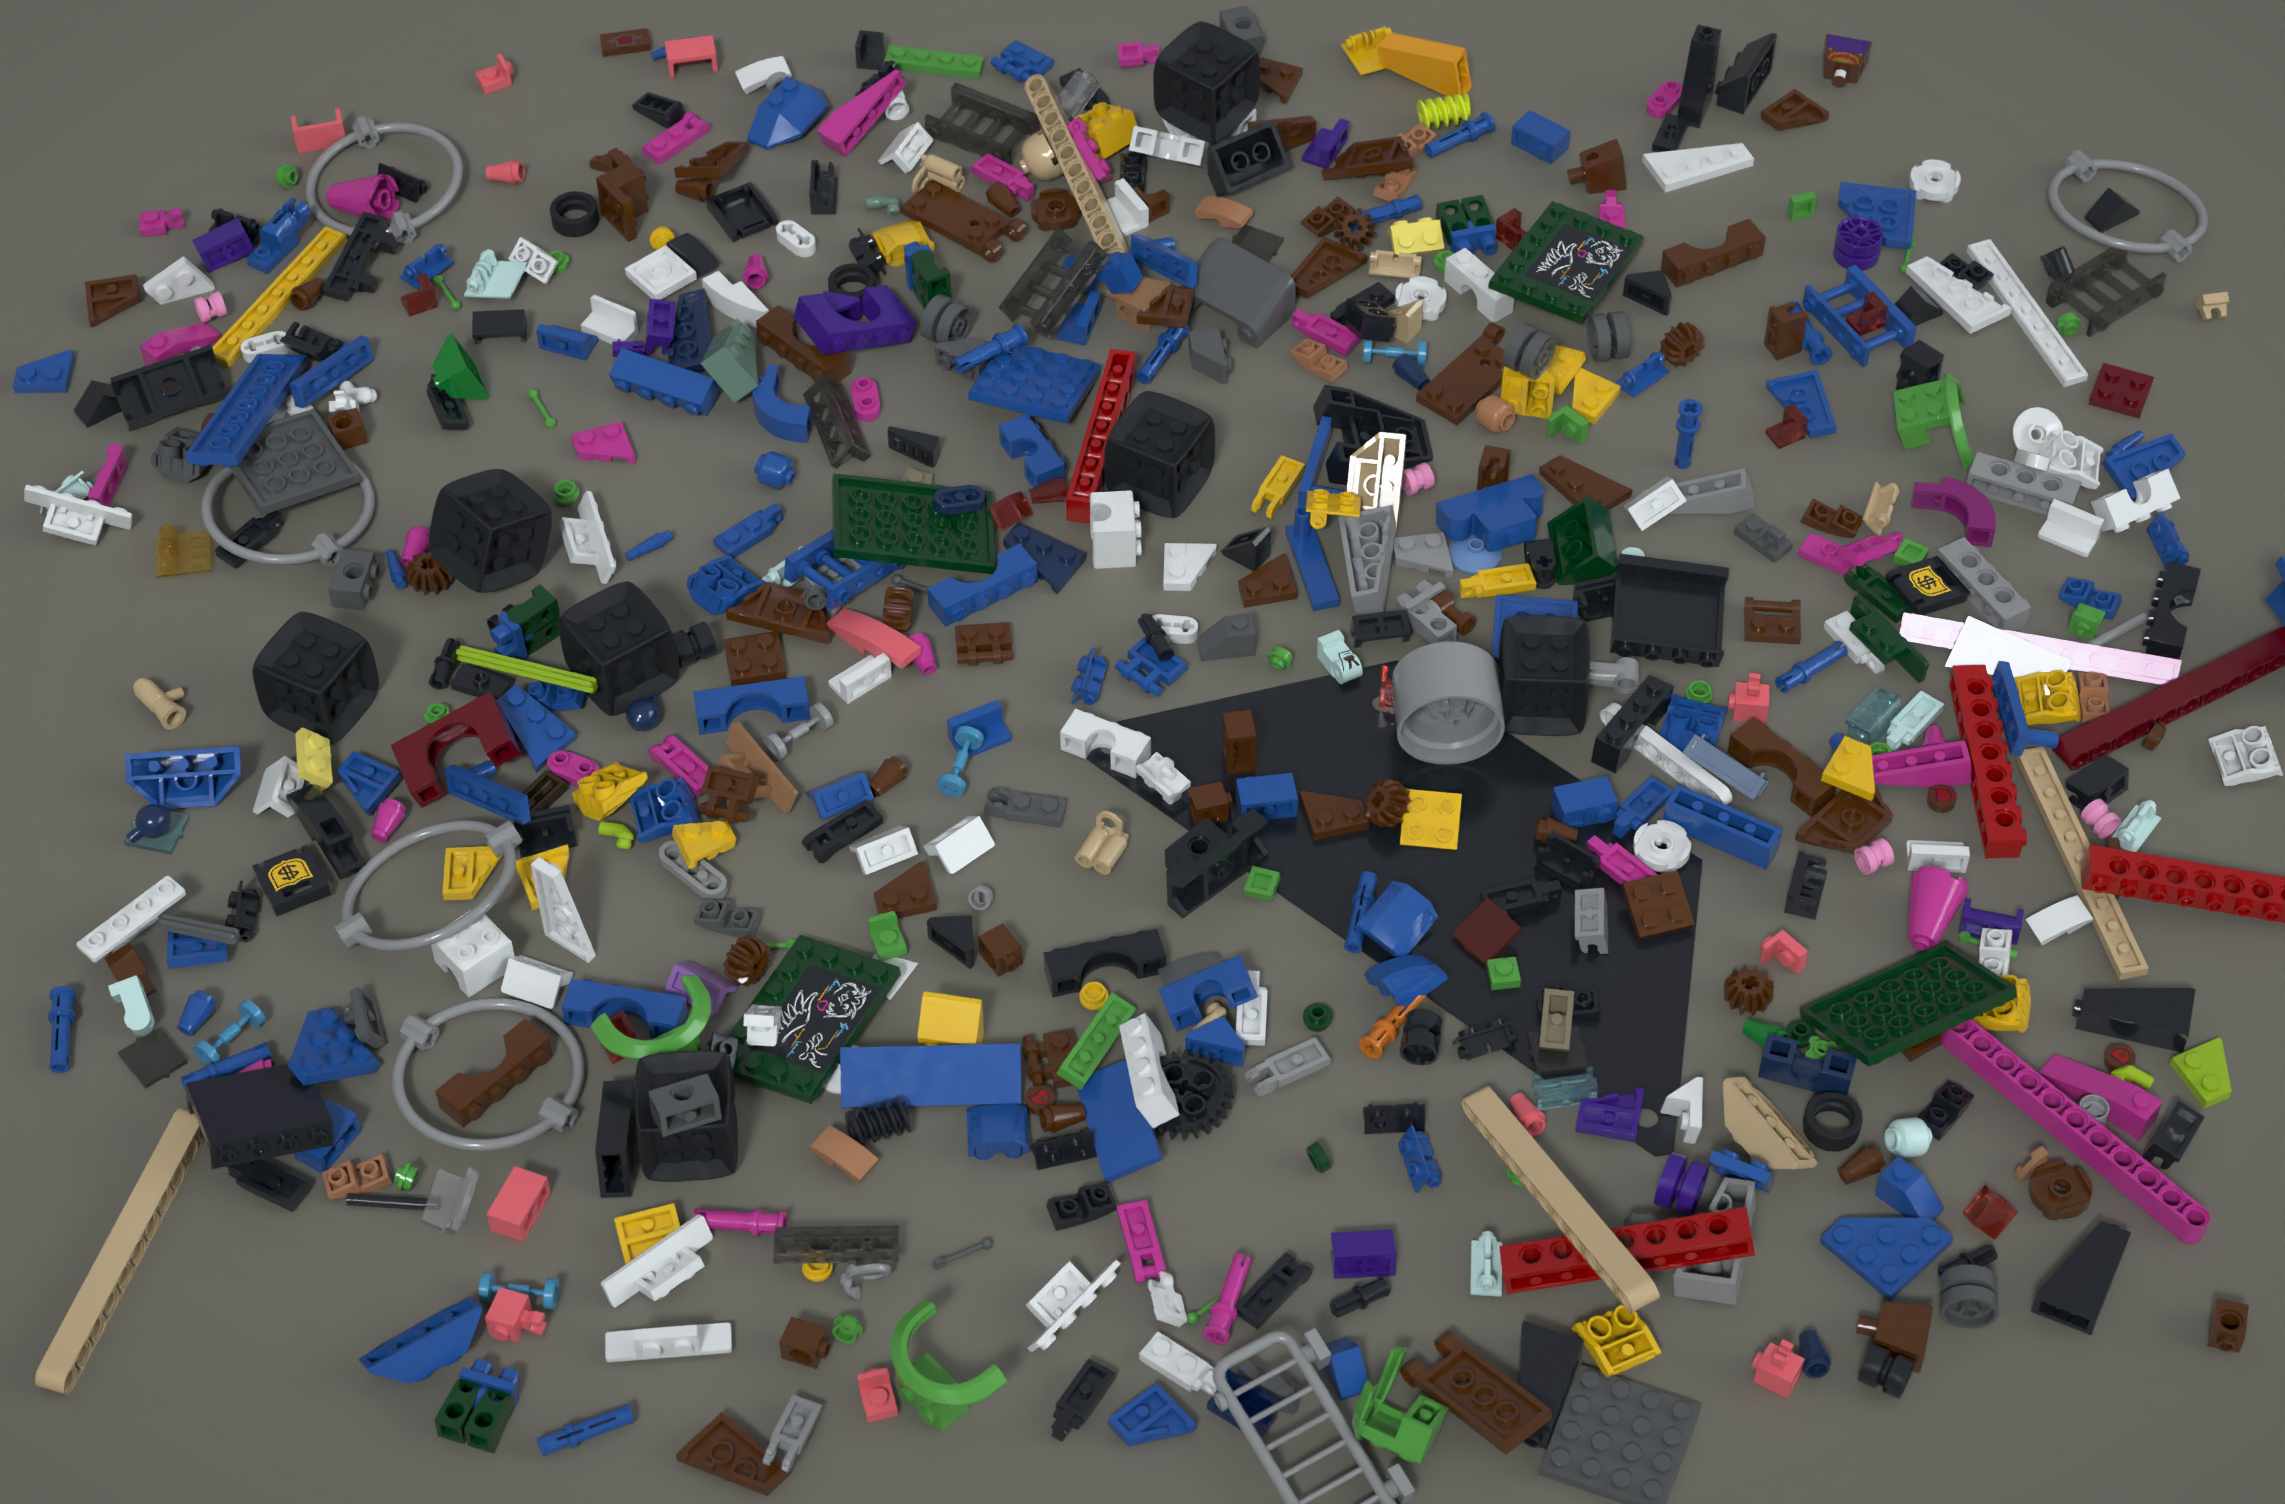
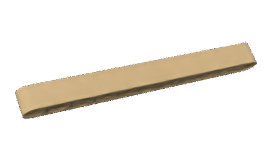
M1032 75L1025 83V90L1100 253H1131L1094 173L1073 140L1074 137L1067 127V124L1070 122L1055 90L1042 75Z
M1485 1086L1460 1100L1462 1108L1471 1123L1626 1310L1632 1314L1659 1299L1658 1289L1651 1277L1489 1086Z
M179 1107L170 1120L37 1369L35 1376L37 1387L66 1395L74 1389L205 1140L196 1115L190 1114L188 1109Z

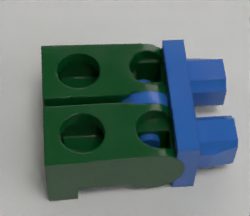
M1483 195L1462 198L1461 204L1458 199L1437 203L1435 220H1440L1441 229L1452 253L1455 254L1464 248L1468 249L1472 254L1475 250L1480 249L1485 255L1495 253L1497 228L1493 223ZM1471 204H1478V210H1471L1469 206ZM1453 208L1454 214L1448 215L1445 213V210Z
M917 241L906 244L904 246L907 287L910 291L914 290V294L923 309L925 310L932 298L938 294L952 298L950 272L947 268L939 270L934 263L933 254L928 244L920 246Z
M539 584L531 590L533 597L526 602L511 607L508 613L503 611L497 615L499 625L490 630L493 641L498 644L494 648L495 653L526 660L528 655L536 652L560 636V611L557 599L542 585Z
M477 1359L470 1369L463 1367L459 1374L460 1378L455 1382L434 1419L438 1436L461 1444H465L467 1440L468 1446L495 1453L499 1444L498 1438L506 1421L510 1418L513 1408L516 1407L519 1401L517 1394L520 1382L519 1372L514 1369L504 1368L499 1378L491 1376L493 1372L492 1365L481 1359Z

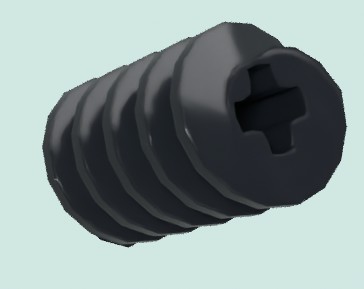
M893 1098L891 1100V1108L886 1101L880 1102L879 1111L874 1104L868 1106V1114H866L862 1107L857 1108L856 1118L851 1111L845 1112L848 1135L854 1140L857 1139L862 1146H865L866 1136H869L873 1143H876L877 1133H881L884 1139L887 1140L889 1130L891 1129L896 1136H900L901 1126H904L908 1133L912 1132L911 1121L904 1100L901 1104L897 1098Z

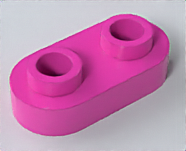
M1667 81L1661 84L1647 101V113L1654 118H1664L1666 113L1670 114L1680 103L1683 86L1676 81Z
M868 377L854 380L851 384V396L856 418L864 422L877 419L881 411L876 382Z
M565 750L556 751L547 759L549 772L577 787L579 779L590 776L592 772L599 770L596 762Z

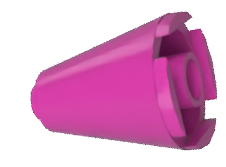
M379 174L334 183L326 192V199L331 208L359 218L364 211L386 217L388 221L393 216V213L397 212L399 200H395V191L398 192V186L390 175Z
M1923 866L1919 868L1918 872H1915V870L1912 872L1907 938L1912 943V946L1918 950L1924 951L1937 945L1967 897L1969 885L1960 876L1958 880L1950 877L1951 871Z

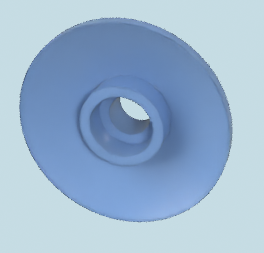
M1471 534L1464 541H1452L1449 546L1453 566L1466 574L1475 575L1478 570L1497 568L1502 560V549L1488 552L1484 547V542L1474 534Z

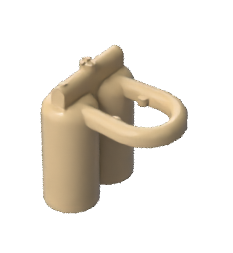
M933 154L920 156L922 161L920 166L922 168L913 179L911 187L913 194L920 191L931 180H935L956 192L962 190L965 184V177L961 175L962 166ZM924 173H925V175H927V176L925 177V179L923 180V182L921 183V185H920L919 188L917 189L919 180L924 176Z
M1101 811L1097 814L1096 827L1091 830L1075 855V860L1080 866L1085 868L1093 866L1098 873L1103 875L1111 873L1128 844L1129 834L1123 832L1121 819L1109 811ZM1103 818L1111 819L1116 824V827L1105 826Z

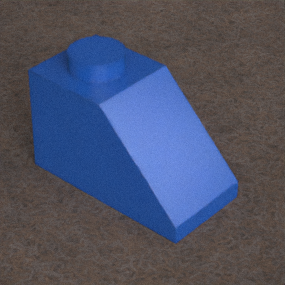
M1899 1156L1880 1174L1875 1196L1905 1217L1931 1218L1934 1221L1943 1212L1944 1207L1924 1174Z

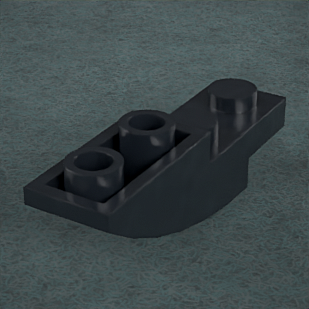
M313 784L286 795V799L311 840L317 841L340 880L359 872L366 865L364 858L353 842L352 832L330 801Z

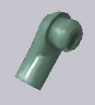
M886 195L866 197L867 210L887 207L888 214L893 215L900 212L899 205L901 203L896 197Z

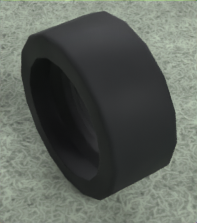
M578 191L566 192L556 197L551 203L550 214L553 228L558 234L565 237L585 236L591 233L599 223L596 200L587 193ZM571 210H584L588 212L585 216L576 219L562 217L564 213Z
M856 263L841 265L834 269L828 277L829 292L859 297L860 300H862L865 288L856 292H846L839 289V287L848 282L862 283L866 285L865 288L876 286L873 271L865 265Z
M1825 1092L1816 1095L1808 1102L1803 1117V1132L1806 1138L1814 1146L1825 1151L1839 1152L1851 1147L1857 1141L1862 1126V1111L1858 1104L1849 1096L1838 1092ZM1824 1111H1834L1846 1117L1850 1122V1127L1842 1132H1829L1817 1125L1815 1116Z

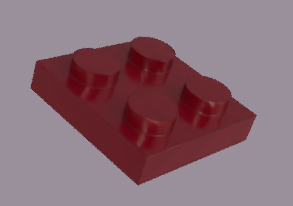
M2103 363L2090 396L2089 405L2140 419L2154 377Z

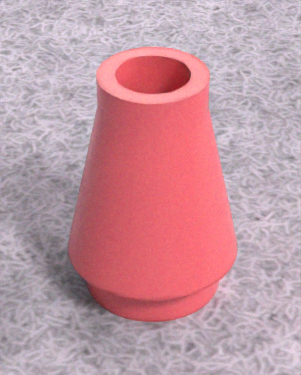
M514 159L487 166L486 177L489 181L494 180L518 184V182L524 181L525 168L522 162H517Z
M1517 1093L1510 1098L1509 1104L1517 1120L1532 1137L1539 1135L1546 1127L1545 1115L1527 1099L1524 1093Z

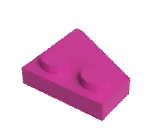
M621 421L571 434L572 444L578 460L612 462V458L627 459V464L636 463L634 452Z

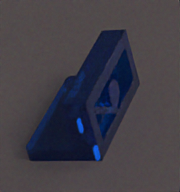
M1229 1369L1225 1373L1226 1381L1232 1391L1249 1383V1381ZM1257 1386L1237 1396L1238 1401L1249 1418L1278 1403L1275 1397ZM1212 1396L1207 1402V1410L1241 1430L1230 1410L1227 1409L1222 1412ZM1277 1411L1253 1423L1261 1438L1276 1421Z

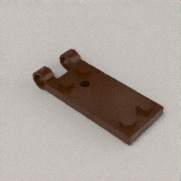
M931 180L901 206V214L914 221H920L923 226L982 256L990 263H994L1004 253L1003 247L996 241L998 237L1003 234L1011 241L1018 242L1028 232L1026 225L1020 219L1014 218L1010 220L935 180Z
M1490 322L1484 329L1483 334L1416 394V402L1456 426L1459 425L1476 409L1480 400L1490 396L1502 385L1504 350L1496 345L1502 340L1505 329L1495 322Z
M1446 1331L1434 1341L1437 1351L1444 1359L1433 1368L1428 1370L1416 1358H1411L1400 1368V1374L1408 1385L1413 1388L1418 1386L1438 1403L1448 1407V1411L1505 1455L1553 1418L1549 1407L1473 1351L1450 1331ZM1462 1381L1469 1382L1465 1385H1458Z

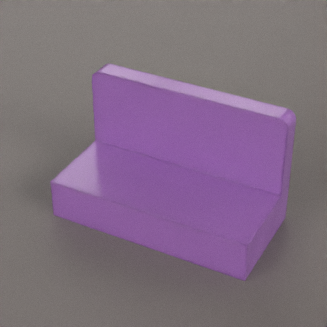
M693 961L674 964L665 990L686 997V1002L693 1005L690 996L682 986L681 977L685 975H698L710 996L711 1015H716L720 1010L725 994L735 992L738 985Z

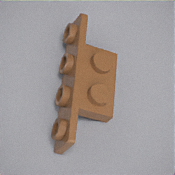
M739 722L733 723L726 740V745L734 754L722 755L718 766L759 776L760 779L754 799L770 797L784 814L790 813L798 794L797 790Z

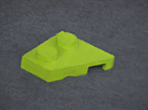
M2220 1037L2172 1057L2171 1067L2204 1109L2230 1097L2232 1090L2223 1042Z

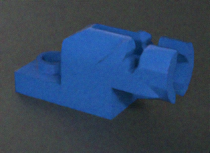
M291 197L282 206V209H278L272 219L260 229L262 243L246 258L248 266L269 274L299 244L297 232L307 223L311 215L310 208L304 201H301L295 207L296 198Z

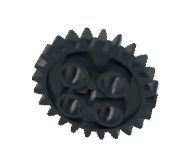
M1184 1050L1182 1057H1178L1175 1052H1172L1171 1060L1161 1056V1067L1175 1094L1179 1116L1153 1129L1158 1127L1160 1136L1169 1131L1171 1140L1179 1133L1183 1141H1186L1188 1133H1192L1195 1139H1198V1131L1203 1130L1208 1135L1210 1134V1125L1219 1128L1218 1118H1228L1226 1109H1232L1231 1099L1234 1098L1232 1079L1229 1078L1227 1069L1221 1068L1219 1060L1212 1063L1211 1055L1209 1054L1201 1059L1199 1051H1196L1193 1057H1189L1187 1050ZM1202 1084H1208L1207 1086L1199 1087ZM1194 1109H1200L1199 1111H1196V1112H1190L1191 1110H1194Z

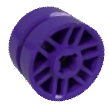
M1852 216L1842 220L1837 227L1833 249L1835 261L1846 269L1853 265H1857L1861 271L1874 267L1878 263L1883 240L1882 227L1875 220L1864 216Z
M1672 1152L1660 1177L1654 1204L1669 1210L1677 1199L1676 1212L1685 1216H1693L1703 1193L1710 1165L1693 1160L1688 1170H1686L1688 1157Z

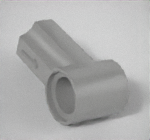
M1630 657L1620 658L1615 663L1590 661L1588 685L1614 687L1621 694H1632L1639 687V663Z

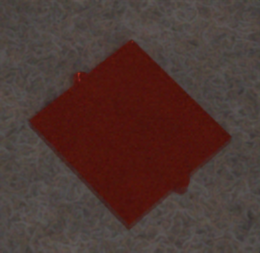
M1487 898L1452 935L1466 947L1467 953H1473L1486 965L1487 960L1494 959L1522 929L1508 917L1506 910L1502 911Z

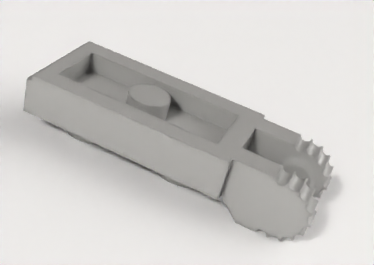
M1313 1037L1265 1059L1263 1063L1256 1065L1254 1068L1252 1067L1245 1073V1079L1248 1083L1262 1080L1269 1073L1271 1077L1261 1081L1253 1089L1258 1097H1262L1272 1093L1277 1087L1281 1088L1331 1065V1058L1318 1039Z
M793 1394L771 1435L763 1463L770 1465L775 1459L777 1449L781 1448L788 1451L782 1461V1470L789 1472L796 1455H800L816 1424L823 1405Z

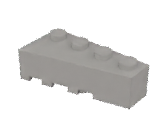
M1391 505L1360 511V517L1338 516L1350 592L1356 615L1384 612L1396 532V522Z
M1725 1177L1709 1206L1708 1213L1725 1211L1730 1208L1747 1207L1751 1228L1756 1206V1182ZM1746 1257L1677 1268L1673 1275L1674 1296L1737 1305Z

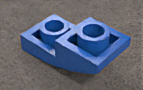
M2067 577L2059 593V599L2076 609L2079 603L2106 612L2105 619L2110 620L2114 619L2122 603L2121 594L2096 590L2094 581Z
M541 681L529 684L527 691L531 697L548 711L581 709L586 693Z

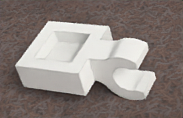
M345 390L334 391L336 401H329V412L331 414L356 407L359 411V404L356 400H352V397L346 396Z
M1161 1271L1159 1272L1160 1282L1152 1279L1148 1281V1288L1152 1292L1154 1313L1157 1320L1180 1327L1187 1322L1182 1296L1174 1292L1172 1275Z

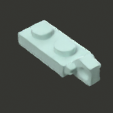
M1920 691L1890 723V727L1887 730L1889 736L1886 738V744L1890 747L1891 752H1896L1903 743L1910 745L1911 742H1914L1941 714L1945 704Z

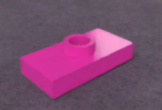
M1813 533L1809 534L1798 552L1799 557L1843 576L1854 567L1849 562L1838 559V548L1842 547L1841 545Z

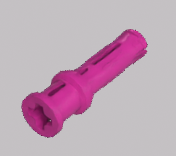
M694 1209L693 1217L698 1214L702 1215L708 1227L712 1229L748 1231L753 1236L774 1234L778 1235L779 1238H785L787 1233V1211L765 1213L761 1209H755L751 1213Z
M1238 1253L1233 1255L1219 1300L1211 1306L1209 1324L1203 1328L1202 1336L1213 1344H1227L1230 1338L1228 1332L1231 1323L1236 1321L1238 1313L1234 1306L1237 1304L1247 1272L1252 1263L1248 1256L1245 1258L1244 1263H1241L1244 1254Z

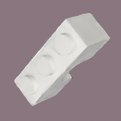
M1134 126L1129 150L1206 168L1208 147L1211 146V143Z
M1464 248L1446 258L1444 281L1460 295L1472 289L1477 297V309L1491 322H1497L1513 313L1514 298L1488 288L1489 280L1495 273L1468 249Z
M2169 469L2153 472L2134 481L2133 484L2137 493L2135 503L2130 499L2126 489L2108 493L2091 501L2095 515L2104 519L2102 532L2112 529L2114 533L2121 532L2130 528L2129 523L2134 520L2136 523L2151 518L2150 513L2155 510L2157 513L2172 508L2171 503L2180 499Z
M1075 709L1060 731L1061 750L1086 759L1092 750L1099 747L1108 748L1111 750V769L1133 778L1138 776L1136 766L1146 762L1151 756V737L1146 736L1142 732L1120 726L1116 722L1096 717L1089 712Z

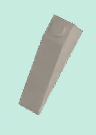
M1742 468L1675 483L1687 501L1668 514H1731L1754 509L1753 487L1746 469Z

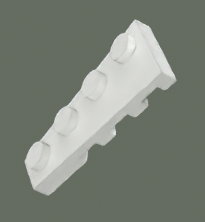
M1743 143L1648 153L1643 154L1642 162L1663 191L1669 192L1753 166L1754 158Z
M1928 256L1907 265L1906 273L1970 334L2011 314L2012 307L2005 303L2002 306L1996 303L1994 296L1987 292L1982 294L1973 289L1971 282L1966 279L1960 280L1953 276L1954 272Z
M1968 616L1945 666L1986 665L1988 674L1993 675L1998 661H2005L2010 663L2013 676L2016 678L2041 671L2051 673L2055 670H2062L2067 672L2071 661Z
M538 857L531 864L545 936L589 963L596 954L562 872L556 864L548 863Z

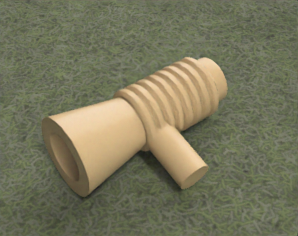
M140 678L134 683L133 690L135 696L151 712L156 714L165 729L172 730L183 723L186 717V710L173 702L184 697L181 687L164 693L150 679Z

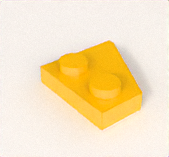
M674 1203L614 1218L625 1265L680 1227Z

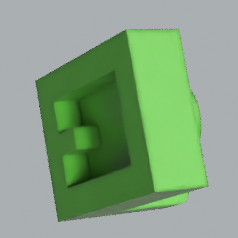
M1565 405L1558 411H1554L1547 420V435L1550 438L1562 431L1568 438H1572L1580 445L1588 440L1589 421L1568 405Z
M2079 603L2077 610L2072 613L2067 632L2092 640L2096 637L2106 612Z
M895 911L881 913L867 919L869 937L880 961L908 954L907 946L898 927Z

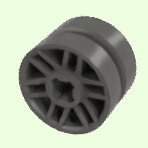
M943 294L936 295L928 303L920 322L921 336L937 343L966 338L972 324V309L970 306L955 301Z
M1623 311L1608 312L1607 316L1603 313L1588 316L1587 341L1594 362L1609 360L1610 356L1613 359L1627 358L1629 356L1630 333Z
M1527 323L1520 324L1506 345L1503 354V365L1515 372L1520 371L1522 375L1532 380H1537L1545 372L1552 360L1556 348V338L1544 331H1539L1538 328Z
M1959 1265L1951 1267L1941 1274L1940 1315L1946 1323L1959 1328L1974 1329L1988 1326L1996 1321L1999 1315L1998 1278L1993 1271L1978 1265Z

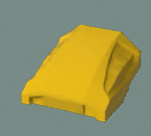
M906 221L883 227L871 233L877 245V250L890 266H900L905 262L904 246L906 244L917 241L920 246L928 244L931 252L935 251L934 242L929 240L920 221Z
M2055 670L2048 673L2041 671L2014 678L2027 725L2053 724L2072 720L2079 722L2081 720L2079 694L2072 672L2066 673L2062 670Z
M618 762L612 763L577 781L579 789L572 792L574 803L584 816L601 821L619 808L648 779L647 773L621 766Z
M1998 975L2017 988L2018 997L2005 1003L2003 1006L1996 1007L1972 1018V1020L1986 1030L2019 1031L2024 1033L2028 1029L2031 1009L2029 983L2027 979H2018L2014 975Z
M1623 1305L1618 1306L1611 1312L1607 1311L1604 1315L1594 1316L1587 1322L1576 1323L1572 1328L1573 1332L1578 1333L1580 1339L1584 1340L1585 1347L1606 1377L1624 1372L1662 1353L1648 1326L1638 1317L1637 1312L1635 1311L1631 1314Z

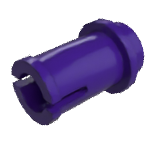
M617 339V341H612L613 357L618 356L621 348L644 355L643 340L620 341V339Z

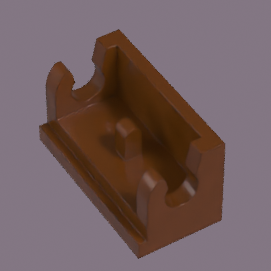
M1786 303L1778 307L1772 306L1769 308L1764 345L1776 360L1798 354L1802 351L1808 315L1805 311H1799L1794 314L1788 313L1787 311L1795 309V303Z
M1485 445L1479 463L1477 490L1509 481L1511 450Z

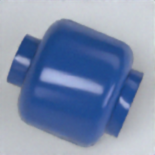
M770 451L766 455L762 454L754 468L758 481L775 490L782 489L786 484L790 485L794 480L796 471L792 470L793 462L790 458L775 451Z

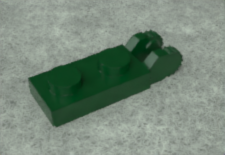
M1867 565L1856 566V574L1853 571L1844 574V582L1853 591H1857L1894 623L1902 620L1903 612L1910 614L1914 612L1916 607L1910 608L1891 587L1892 583H1888L1883 575L1875 572Z

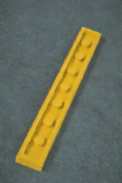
M326 226L212 347L217 364L227 368L234 364L242 355L241 344L249 338L260 336L290 303L289 295L292 289L312 280L348 241L346 234Z

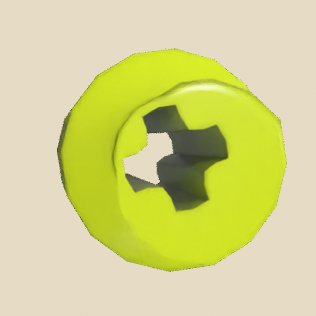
M1464 93L1462 97L1456 94L1453 96V99L1451 96H1445L1443 100L1437 97L1434 102L1432 99H1426L1424 103L1418 100L1416 107L1419 122L1429 129L1432 122L1435 128L1439 129L1440 121H1443L1445 127H1449V120L1451 119L1454 125L1458 126L1459 118L1463 122L1468 120L1471 111L1467 93Z

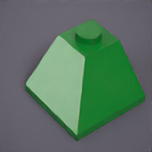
M452 333L447 335L432 365L436 374L433 377L436 386L440 391L445 390L451 398L488 399L490 396L476 363Z

